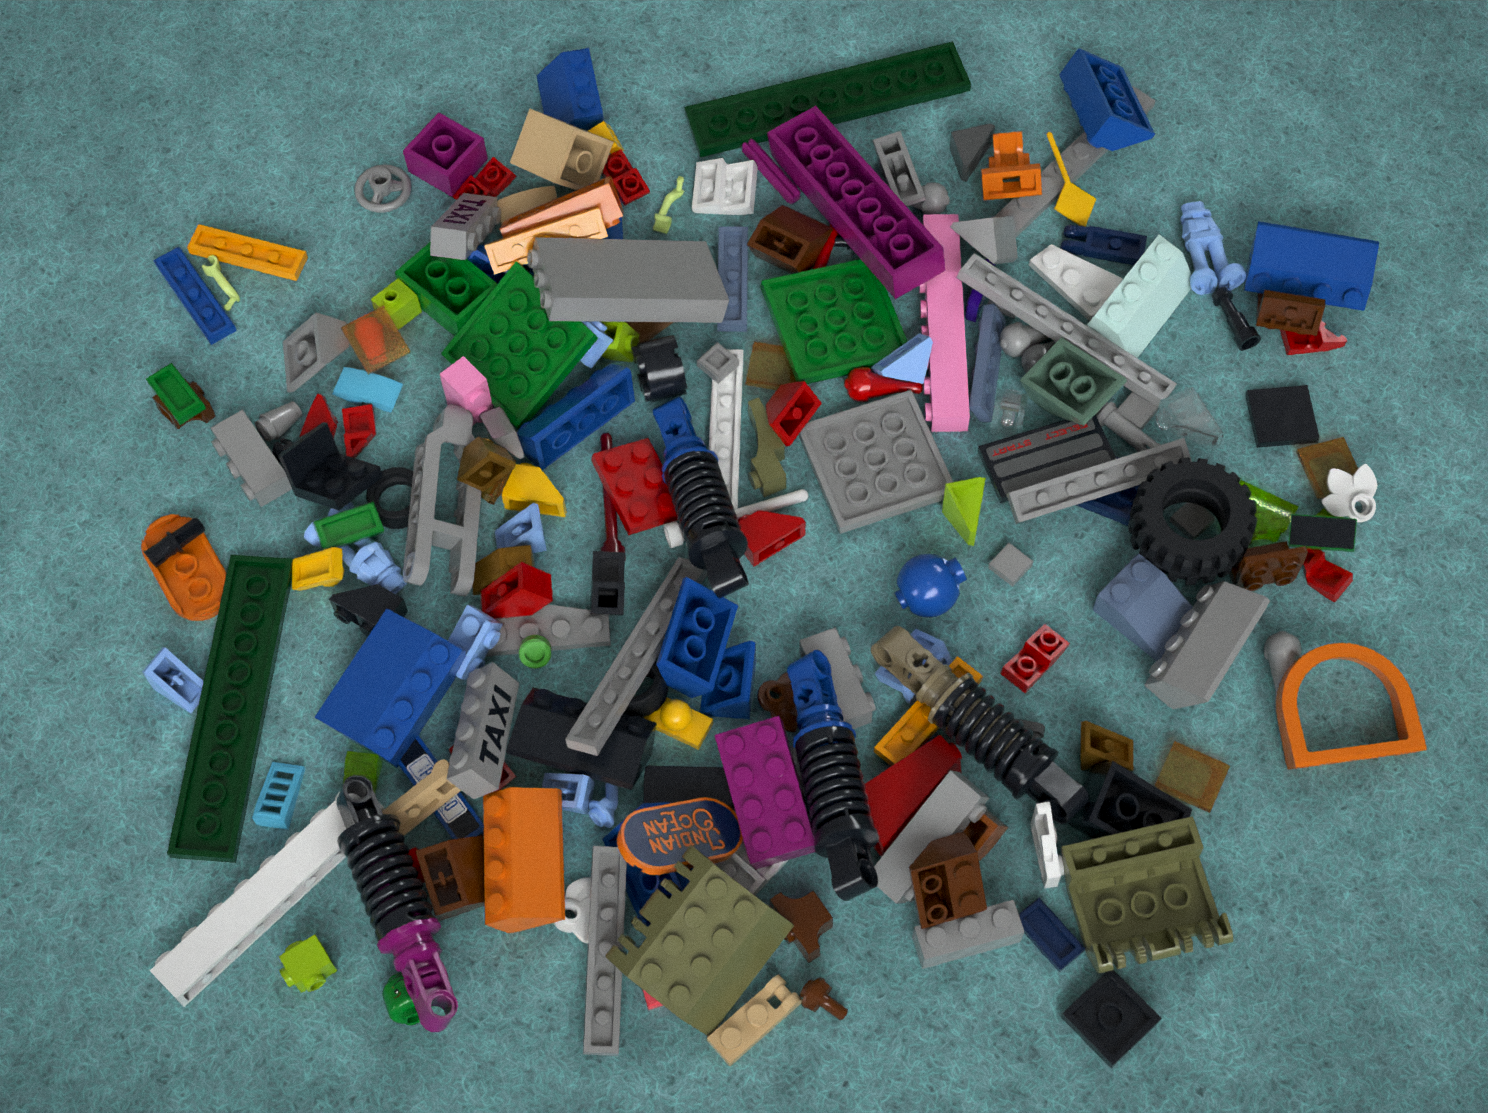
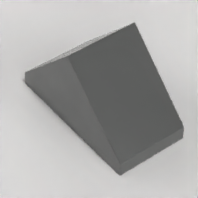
M985 124L951 132L950 151L962 181L967 182L993 143L995 125Z

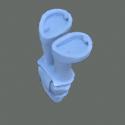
M1202 201L1183 204L1181 206L1183 215L1180 221L1182 224V238L1185 241L1187 252H1190L1194 272L1190 276L1192 291L1196 294L1204 295L1213 293L1216 286L1218 289L1227 287L1229 291L1240 286L1246 280L1245 269L1241 264L1228 263L1222 243L1223 236L1220 233V228L1212 219L1210 210L1205 209ZM1205 251L1210 253L1214 271L1208 266Z
M349 502L340 510L331 508L328 513V516L355 507L352 502ZM312 522L305 531L304 539L313 546L321 547ZM372 538L355 542L354 544L360 548L357 553L348 545L340 547L342 548V560L350 568L349 571L357 575V579L370 586L378 584L394 594H397L407 584L403 581V576L400 574L401 568L395 565L390 552L384 550L382 544L375 542Z

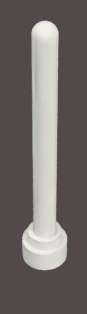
M804 489L734 509L738 519L746 514L751 515L758 510L771 512L806 501L808 499V492ZM673 521L663 524L669 547L674 548L683 545L685 539L680 523Z

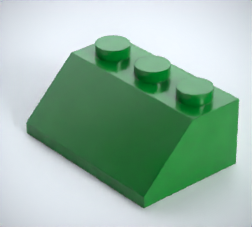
M429 242L395 271L396 279L399 278L418 296L420 307L425 313L455 336L498 283L468 259L460 260L430 256L431 242Z

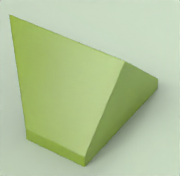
M983 477L945 484L942 513L964 541L972 546L975 543L986 478Z

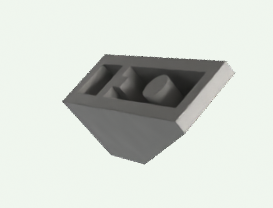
M901 131L874 139L873 143L877 161L885 183L906 206L925 201L924 192Z

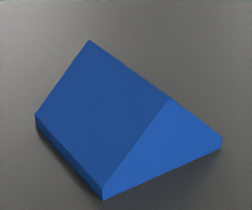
M750 640L725 649L713 691L702 695L700 713L706 716L750 720L756 668V642Z

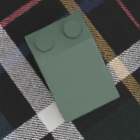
M1061 337L1020 379V382L1029 398L1038 406L1052 415L1084 426L1127 380Z

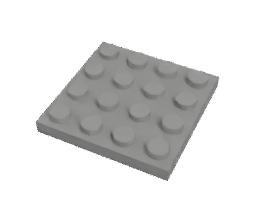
M912 390L808 422L798 435L840 534L942 501L944 499L945 484L953 482Z

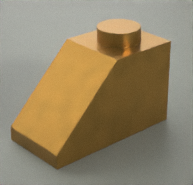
M478 436L463 448L457 480L484 492L515 468L516 462L505 448L494 444L489 439Z
M531 545L498 548L476 562L472 584L473 595H481V590L520 562L535 567Z

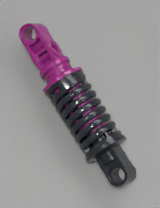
M361 775L350 776L344 781L336 802L346 830L337 839L338 846L348 858L347 865L352 871V878L356 882L357 891L361 894V901L365 905L366 914L370 917V925L375 929L378 949L382 954H393L395 970L402 972L406 990L414 1003L421 1025L430 1032H441L447 1028L457 1012L458 1001L450 985L445 965L439 957L442 950L439 943L435 942L433 938L441 929L440 922L432 915L433 908L431 904L426 902L427 893L422 890L423 883L417 878L418 870L413 867L414 860L408 855L409 848L404 844L405 838L399 832L400 821L398 816L382 813L373 786L366 777ZM349 793L357 794L361 799H353L349 796ZM438 1006L442 1008L446 1015L440 1016L435 1014L431 1007Z

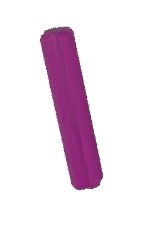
M753 139L749 142H744L742 144V152L749 160L755 161L758 170L786 202L793 204L800 200L801 191L761 146Z

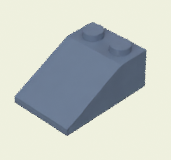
M1138 553L1097 595L1093 611L1157 661L1161 659L1166 651V642L1180 629L1182 617L1193 607L1164 572Z

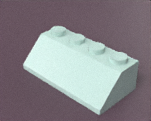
M1158 235L1087 326L1138 358L1191 290L1190 276L1192 274L1183 252L1161 235Z

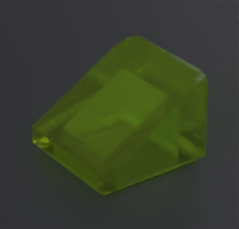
M347 751L343 783L350 776L361 775L371 782L376 793L382 767L380 757L371 753Z

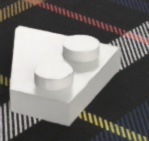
M1050 802L1038 803L1035 806L1030 827L1044 889L1058 887L1061 875H1064L1062 856L1057 854V833L1052 820Z

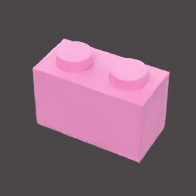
M463 356L441 372L440 378L447 405L453 404L469 410L473 416V425H475L477 422H483L480 414L492 410L493 404L487 379Z

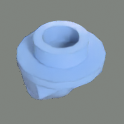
M606 783L605 797L600 801L592 800L589 802V817L599 827L611 828L614 826V811L618 806V786Z

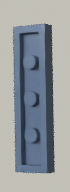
M719 227L718 273L728 295L729 303L722 323H717V332H747L748 227Z
M995 303L983 306L982 317L978 322L980 331L979 341L975 345V368L971 371L973 383L971 394H969V410L974 413L980 422H992L1002 352L1000 333L1006 323V319Z

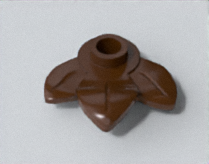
M786 672L777 681L769 680L764 682L758 689L757 699L760 706L770 712L771 718L776 716L781 718L785 731L794 733L797 729L796 718L798 714L794 703L791 681ZM770 691L777 693L779 699L772 698Z

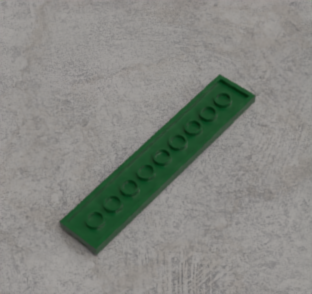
M952 41L686 106L684 110L699 157L701 158L741 148L744 142H749L751 139L757 143L769 141L767 132L814 106H817L834 125L968 92L971 89V82Z
M245 555L230 556L167 851L170 858L236 863L292 583L293 559Z

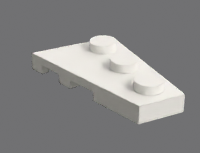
M1052 244L1029 261V266L1089 321L1123 280V278Z

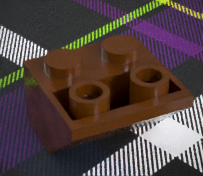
M781 205L760 220L747 246L755 257L790 274L811 270L833 229L789 207Z
M964 831L931 841L909 866L921 929L987 910L978 853Z
M482 835L447 840L415 851L438 921L485 906L484 839Z

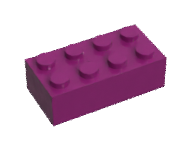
M776 716L716 734L715 739L750 865L757 870L814 853L815 837L812 830V822L781 718Z

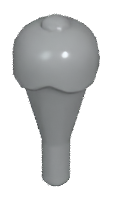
M930 182L921 186L926 200L910 206L922 210L926 215L943 213L950 202L946 188L937 182Z
M1016 322L1003 328L1000 333V346L1008 356L1020 357L1027 348L1034 344H1040L1049 337L1030 325Z
M1286 631L1272 634L1264 644V657L1269 662L1275 685V712L1276 696L1281 679L1291 664L1298 657L1302 656V647L1299 639Z

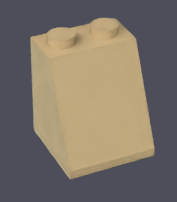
M529 109L510 163L553 183L578 190L600 180L613 141L544 113Z

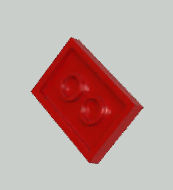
M649 438L600 451L592 455L591 461L628 535L678 520L668 487L662 478L663 465Z

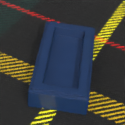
M1040 897L1019 913L1024 934L1058 972L1062 971L1085 951L1086 948Z

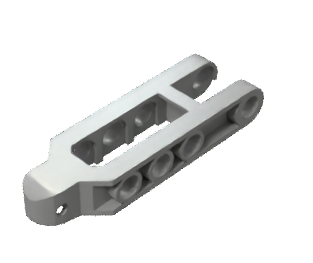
M450 404L436 418L433 432L425 437V442L417 446L415 450L403 581L418 586L423 585L429 571L431 545L450 550L448 572L451 573L450 593L466 597L474 581L481 491L459 481L456 485V490H459L458 506L454 511L456 525L434 519L441 444L444 442L454 444V454L460 463L463 448L476 439L472 435L473 416L471 412L463 407Z

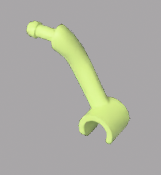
M678 176L676 188L665 196L659 213H655L654 218L656 220L653 231L668 233L672 218L666 216L671 204L684 193L682 189L684 178L682 176Z
M210 255L208 260L213 265H202L201 267L205 275L214 277L221 289L230 297L227 304L224 305V310L230 311L235 301H240V297L220 272L221 266L217 257Z

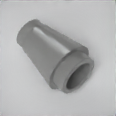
M291 401L288 404L260 414L255 425L260 435L266 441L278 440L302 417V411L294 401Z

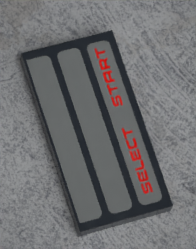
M1096 414L1084 426L1065 419L978 446V454L1000 503L1008 501L1006 494L1116 459Z

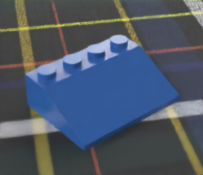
M386 609L315 718L397 768L399 761L420 734L457 677L456 673L466 654L462 649L439 635Z

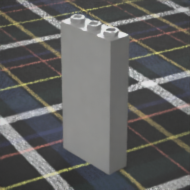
M535 237L533 250L528 251V266L533 269L534 286L539 288L540 304L542 308H545L549 321L722 323L729 303L728 295L706 241Z

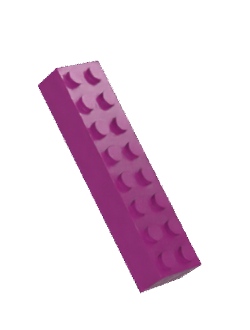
M817 106L767 132L771 156L895 299L946 271L942 245Z

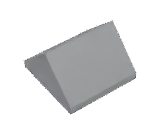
M1014 216L953 222L950 226L993 264L1013 263L1018 258Z

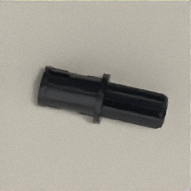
M193 518L172 534L168 531L166 537L148 550H145L144 553L157 568L177 552H184L182 547L205 531V527L198 518Z

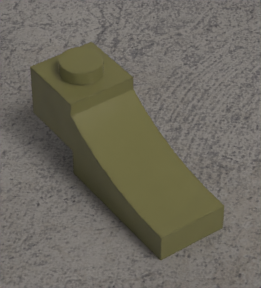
M758 397L748 401V416L753 425L758 443L757 456L751 459V472H748V477L753 489L759 488L763 497L786 489V473L780 464V461L785 459V445L768 424L766 409Z

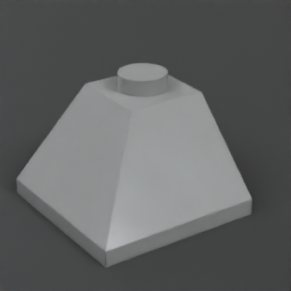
M316 312L283 341L287 392L296 391L349 347L346 322Z

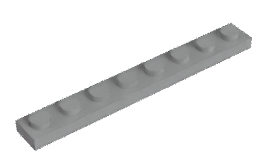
M1132 86L1145 114H1147L1154 107L1155 100ZM1085 131L1060 154L1071 183L1080 178L1108 151V149L1103 147L1096 148L1092 146L1086 139ZM1056 159L1041 172L1042 195L1015 197L994 216H1014L1016 237L1059 197L1065 182Z
M975 253L960 269L956 278L1055 342L1062 337L1122 375L1127 380L1123 386L1159 409L1176 387L1177 383Z
M678 557L565 738L567 748L598 756L660 654L683 578L688 577L702 584L707 576V570L693 566L689 559Z

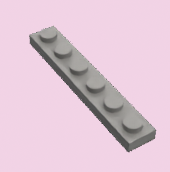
M1185 438L1009 492L1006 495L1015 523L1017 524L1140 485L1141 482L1146 481L1147 475L1152 470L1158 469L1160 471L1161 465L1168 461H1173L1175 465L1178 464L1179 458L1189 457L1190 462L1192 460Z
M593 846L583 1055L618 1056L622 972L605 957L614 944L623 949V945L617 939L621 934H624L627 862L622 857L618 847Z

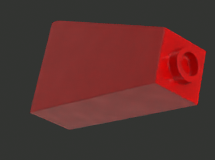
M938 735L865 783V792L868 795V804L871 808L870 816L873 818L875 828L879 834V840L873 848L881 857L949 771H957L962 774L961 752L954 743L948 744L941 735Z

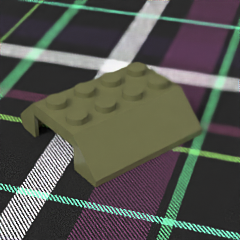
M1193 816L1061 847L1069 900L1083 945L1086 948L1087 957L1098 974L1113 971V964L1117 969L1125 968L1126 957L1124 953L1129 951L1137 963L1142 964L1147 962V957L1150 961L1180 955L1181 950L1184 954L1193 952V941L1191 938L1193 936L1198 938L1205 949L1214 947V942L1218 946L1233 942V932L1227 914L1222 913L1219 916L1199 858L1204 847Z
M690 844L682 857L694 868L690 870L680 861H677L674 865V868H676L680 875L690 880L686 887L680 890L676 883L664 878L660 884L672 894L671 898L657 888L639 911L651 924L648 926L637 916L631 921L634 928L643 933L646 939L638 946L631 937L621 934L617 940L629 951L628 954L614 944L605 957L626 977L681 1020L709 1036L718 1027L791 931L794 924L760 900Z

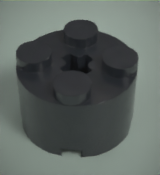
M674 335L640 342L635 346H631L633 359L640 373L637 374L640 391L643 392L645 402L650 401L652 403L687 394L681 357L674 351L675 348H678Z

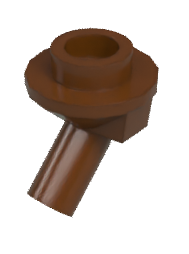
M819 977L815 981L810 979L802 988L800 993L802 1007L816 1012L821 1006L838 1020L844 1019L848 1013L846 1007L828 995L832 987L825 982L824 978Z

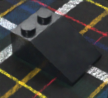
M1110 761L1091 766L1083 786L1089 794V802L1068 824L1090 838L1096 839L1188 818L1192 809L1116 762Z

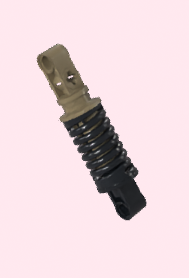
M894 626L871 646V653L876 662L886 668L906 688L911 690L921 704L925 703L927 706H930L931 711L928 715V721L943 730L950 739H956L957 745L965 747L968 755L975 756L974 758L978 764H984L987 772H994L995 779L1002 781V784L1012 793L1016 800L1027 794L1037 804L1050 802L1052 819L1060 824L1068 823L1089 802V794L1086 789L1054 763L1059 752L1055 748L1049 747L1045 742L1043 743V740L1039 737L1032 739L1033 731L1027 728L1022 731L1024 727L1021 720L1013 722L1014 714L1012 712L1003 714L1005 710L1004 705L1001 703L994 705L995 698L992 695L986 696L985 689L978 687L979 684L975 682L970 673L960 678L956 677L952 673V668L947 664L943 665L930 651L920 645L907 630L900 626Z

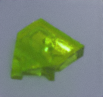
M1241 480L1239 484L1241 486L1244 484L1248 486L1251 491L1249 500L1255 501L1257 509L1254 515L1257 518V524L1249 545L1252 544L1253 540L1267 539L1272 541V543L1278 541L1281 533H1285L1291 523V514H1296L1299 506Z

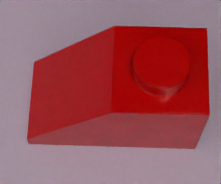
M805 381L781 384L765 405L768 424L786 446H790L822 403Z
M758 510L751 515H743L737 520L748 542L744 555L753 567L806 534V522L802 517Z
M520 562L481 590L482 611L494 619L535 614L553 601L551 574Z

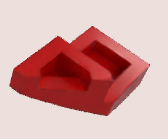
M1322 320L1317 336L1280 330L1286 355L1324 352L1341 348L1347 343V338L1342 334L1338 337L1325 328L1326 323Z
M321 394L316 395L305 419L300 437L325 422L328 424L334 439L339 422L326 403L325 396Z
M372 404L342 409L346 456L356 458L376 436L375 415Z
M1307 549L1308 554L1303 563L1307 585L1327 599L1336 602L1352 583L1353 573L1325 560V552L1318 549Z

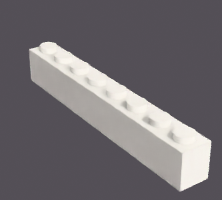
M339 793L330 806L319 810L311 818L310 824L306 828L290 836L282 850L275 856L272 855L266 858L260 865L258 872L250 879L241 881L234 889V894L224 903L221 902L215 905L209 911L207 918L198 927L190 928L182 936L181 942L174 949L166 951L158 957L155 966L150 972L183 1007L194 999L346 857L337 843L339 835L346 830L336 804ZM349 793V796L353 799H361L357 794ZM379 803L380 808L383 811L384 807Z

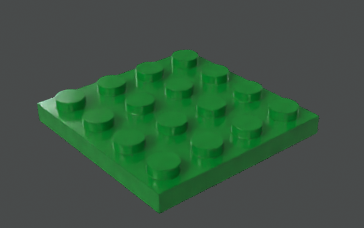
M861 259L761 281L760 288L796 382L805 381L807 384L848 375L851 370L858 367H868L871 369L873 365L907 342L886 288Z
M515 262L441 354L451 364L464 356L487 379L492 404L496 408L500 406L509 421L519 429L524 423L529 422L593 346L598 337L582 321H549L545 308L541 307L539 288L534 286V276L523 265Z

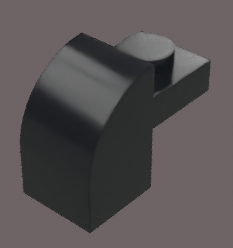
M593 551L590 614L624 615V552Z

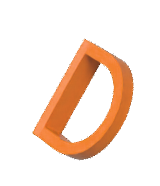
M1351 643L1327 644L1300 656L1283 675L1276 696V714L1288 770L1427 750L1409 684L1399 669L1378 652ZM1327 660H1349L1368 668L1381 680L1389 694L1399 740L1309 752L1306 747L1297 708V696L1302 680L1314 666Z

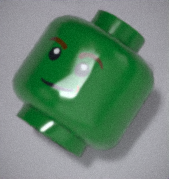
M402 972L392 975L382 990L383 1000L390 1019L396 1023L406 1025L419 1023V1016L406 990Z

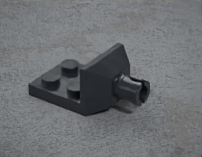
M325 422L306 432L294 442L285 438L279 439L280 442H276L272 449V453L277 461L282 463L295 496L336 510L342 509L383 477L380 466L339 454L329 426Z

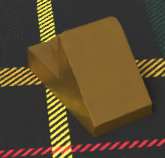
M1089 721L1081 722V770H1087L1092 765L1114 761L1130 772L1133 771L1132 739Z

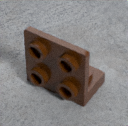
M1264 290L1263 294L1257 293L1256 326L1317 336L1325 310V299Z
M1287 541L1248 548L1239 565L1232 567L1229 573L1232 584L1249 591L1258 590L1265 584L1275 583L1277 586L1290 584L1297 578L1308 551L1306 546L1289 549Z

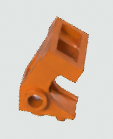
M1022 131L993 134L994 156L988 157L989 168L981 169L983 200L1042 195L1040 163L1030 164L1029 153H1023ZM1019 178V181L1003 182L1005 179Z

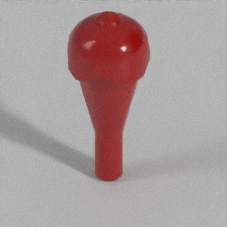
M858 367L851 370L844 381L847 394L851 399L858 402H868L869 398L902 393L908 390H912L913 394H920L923 389V384L885 377L871 372V369L868 367Z

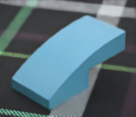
M344 367L332 394L357 405L365 402L391 413L403 384L375 373Z

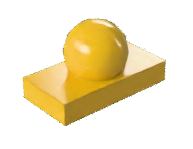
M331 547L294 558L292 562V590L302 591L321 585L324 587H334L340 583L345 572L342 564V548Z
M666 697V701L657 711L643 717L646 720L656 722L657 731L699 750L714 723L712 718L691 709L684 700H672Z

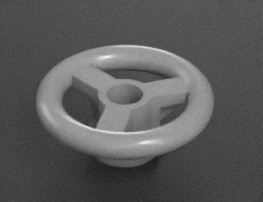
M377 165L367 169L359 176L355 183L354 193L358 203L365 209L377 213L390 212L399 208L407 201L411 193V181L406 172L399 167ZM391 174L400 178L401 181L393 180ZM367 180H369L370 187L374 192L371 201L367 200L363 194V187ZM402 190L397 199L390 203L381 204L385 196H388L391 192Z

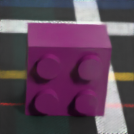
M439 112L403 150L408 172L451 197L470 175L473 176L488 160L483 137Z

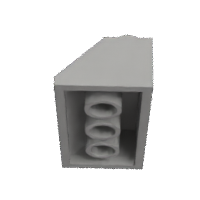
M1225 581L1204 586L1197 593V602L1193 608L1182 617L1180 621L1182 625L1178 632L1166 642V651L1161 659L1151 666L1149 670L1150 676L1144 686L1172 709L1209 702L1270 603L1267 597Z

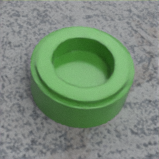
M530 635L524 638L519 647L521 662L525 666L534 669L545 666L551 658L550 642L541 635Z

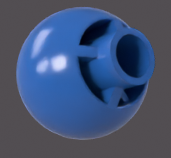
M921 554L911 558L903 565L896 582L899 590L894 592L902 609L908 607L911 613L920 617H937L946 613L954 606L960 594V583L966 581L967 578L956 557L947 561L936 554Z

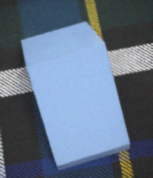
M919 333L873 365L871 369L874 373L885 377L924 384L933 341L931 337Z
M532 503L494 531L497 549L531 545L532 553L547 551L539 506L536 503Z
M162 647L142 673L155 691L189 713H192L199 705L204 681L167 648Z
M561 773L544 774L542 788H558L562 790V810L588 815L589 802L592 800L595 782L589 776Z

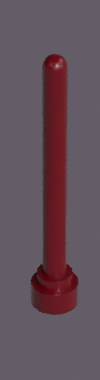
M603 433L600 436L601 451L613 448L612 436L609 433ZM603 486L606 541L603 543L600 551L625 553V547L618 540L617 512Z

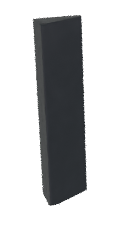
M649 765L645 767L643 803H675L708 797L717 799L728 805L731 809H735L723 767Z

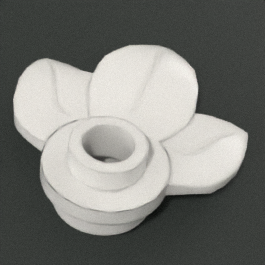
M1363 464L1353 476L1339 469H1330L1327 476V486L1331 494L1321 500L1325 510L1335 517L1347 516L1348 518L1357 519L1358 523L1370 520L1376 510L1373 496L1378 487L1376 477L1367 464ZM1356 502H1360L1362 504L1361 513L1357 512L1355 509Z
M590 877L578 879L572 882L566 889L565 910L573 911L575 918L569 919L565 916V920L554 922V925L559 930L567 933L573 932L584 943H588Z

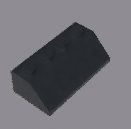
M533 687L521 705L506 754L571 773L586 775L595 780L632 790L651 757L657 723L646 720L641 716L623 713L598 756L567 748L565 738L587 703L578 698H569L552 693L547 689Z

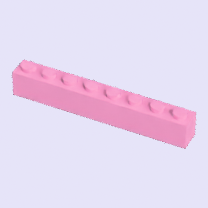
M958 214L923 215L922 222L924 227L942 245L946 270L919 286V293H925V300H920V318H926V325H921V334L931 337L933 341L927 366L929 377H925L923 384L924 395H929L930 403H925L924 414L925 421H931V432L968 431L970 419L962 281L956 278L961 269L960 235L950 228L953 222H959Z

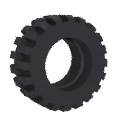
M1189 457L1179 458L1178 464L1174 465L1173 461H1168L1161 465L1160 471L1158 469L1152 470L1147 475L1146 481L1141 482L1130 512L1128 532L1132 534L1130 542L1133 549H1140V555L1164 572V574L1168 575L1169 580L1175 583L1177 579H1183L1186 585H1196L1197 580L1202 579V582L1207 584L1214 582L1216 575L1220 578L1228 575L1232 567H1237L1242 561L1256 528L1257 518L1254 515L1257 509L1255 501L1249 500L1251 491L1245 484L1241 486L1239 484L1241 478L1236 473L1231 472L1229 474L1224 471L1226 466L1216 463L1215 466L1207 464L1208 459L1198 458L1197 462H1190ZM1177 503L1198 504L1208 509L1216 517L1221 533L1206 540L1184 538L1167 525L1163 511Z

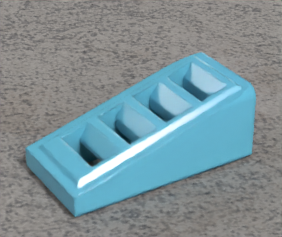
M272 762L252 816L256 825L289 830L305 771L304 766ZM278 772L294 774L291 780L278 778L277 774ZM274 784L289 786L288 791L274 789ZM271 795L285 797L284 802L270 799ZM268 807L281 808L280 813L267 811Z

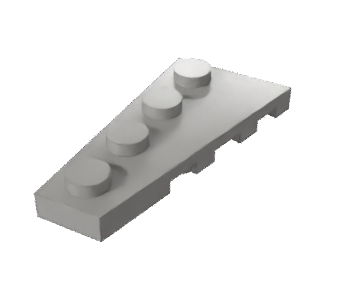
M480 595V610L482 611L481 595ZM548 604L530 616L497 618L496 620L503 624L499 631L501 633L500 639L492 649H489L485 657L519 654L522 640L530 635L545 637L551 644V651L611 646L609 615L590 614V610Z

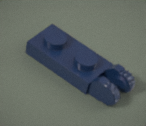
M1070 224L1064 228L1063 234L1065 238L1081 241L1064 240L1061 243L1060 249L1074 255L1135 265L1145 251L1147 236L1095 226L1084 227Z

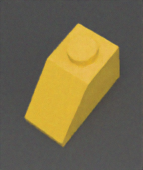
M529 463L516 464L515 468L506 475L501 495L505 509L522 511L532 503H536L539 506L540 514L566 517L567 511L564 498L540 467H535Z

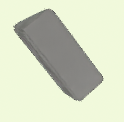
M499 406L480 414V418L492 439L517 458H523L524 452L519 438L504 410Z

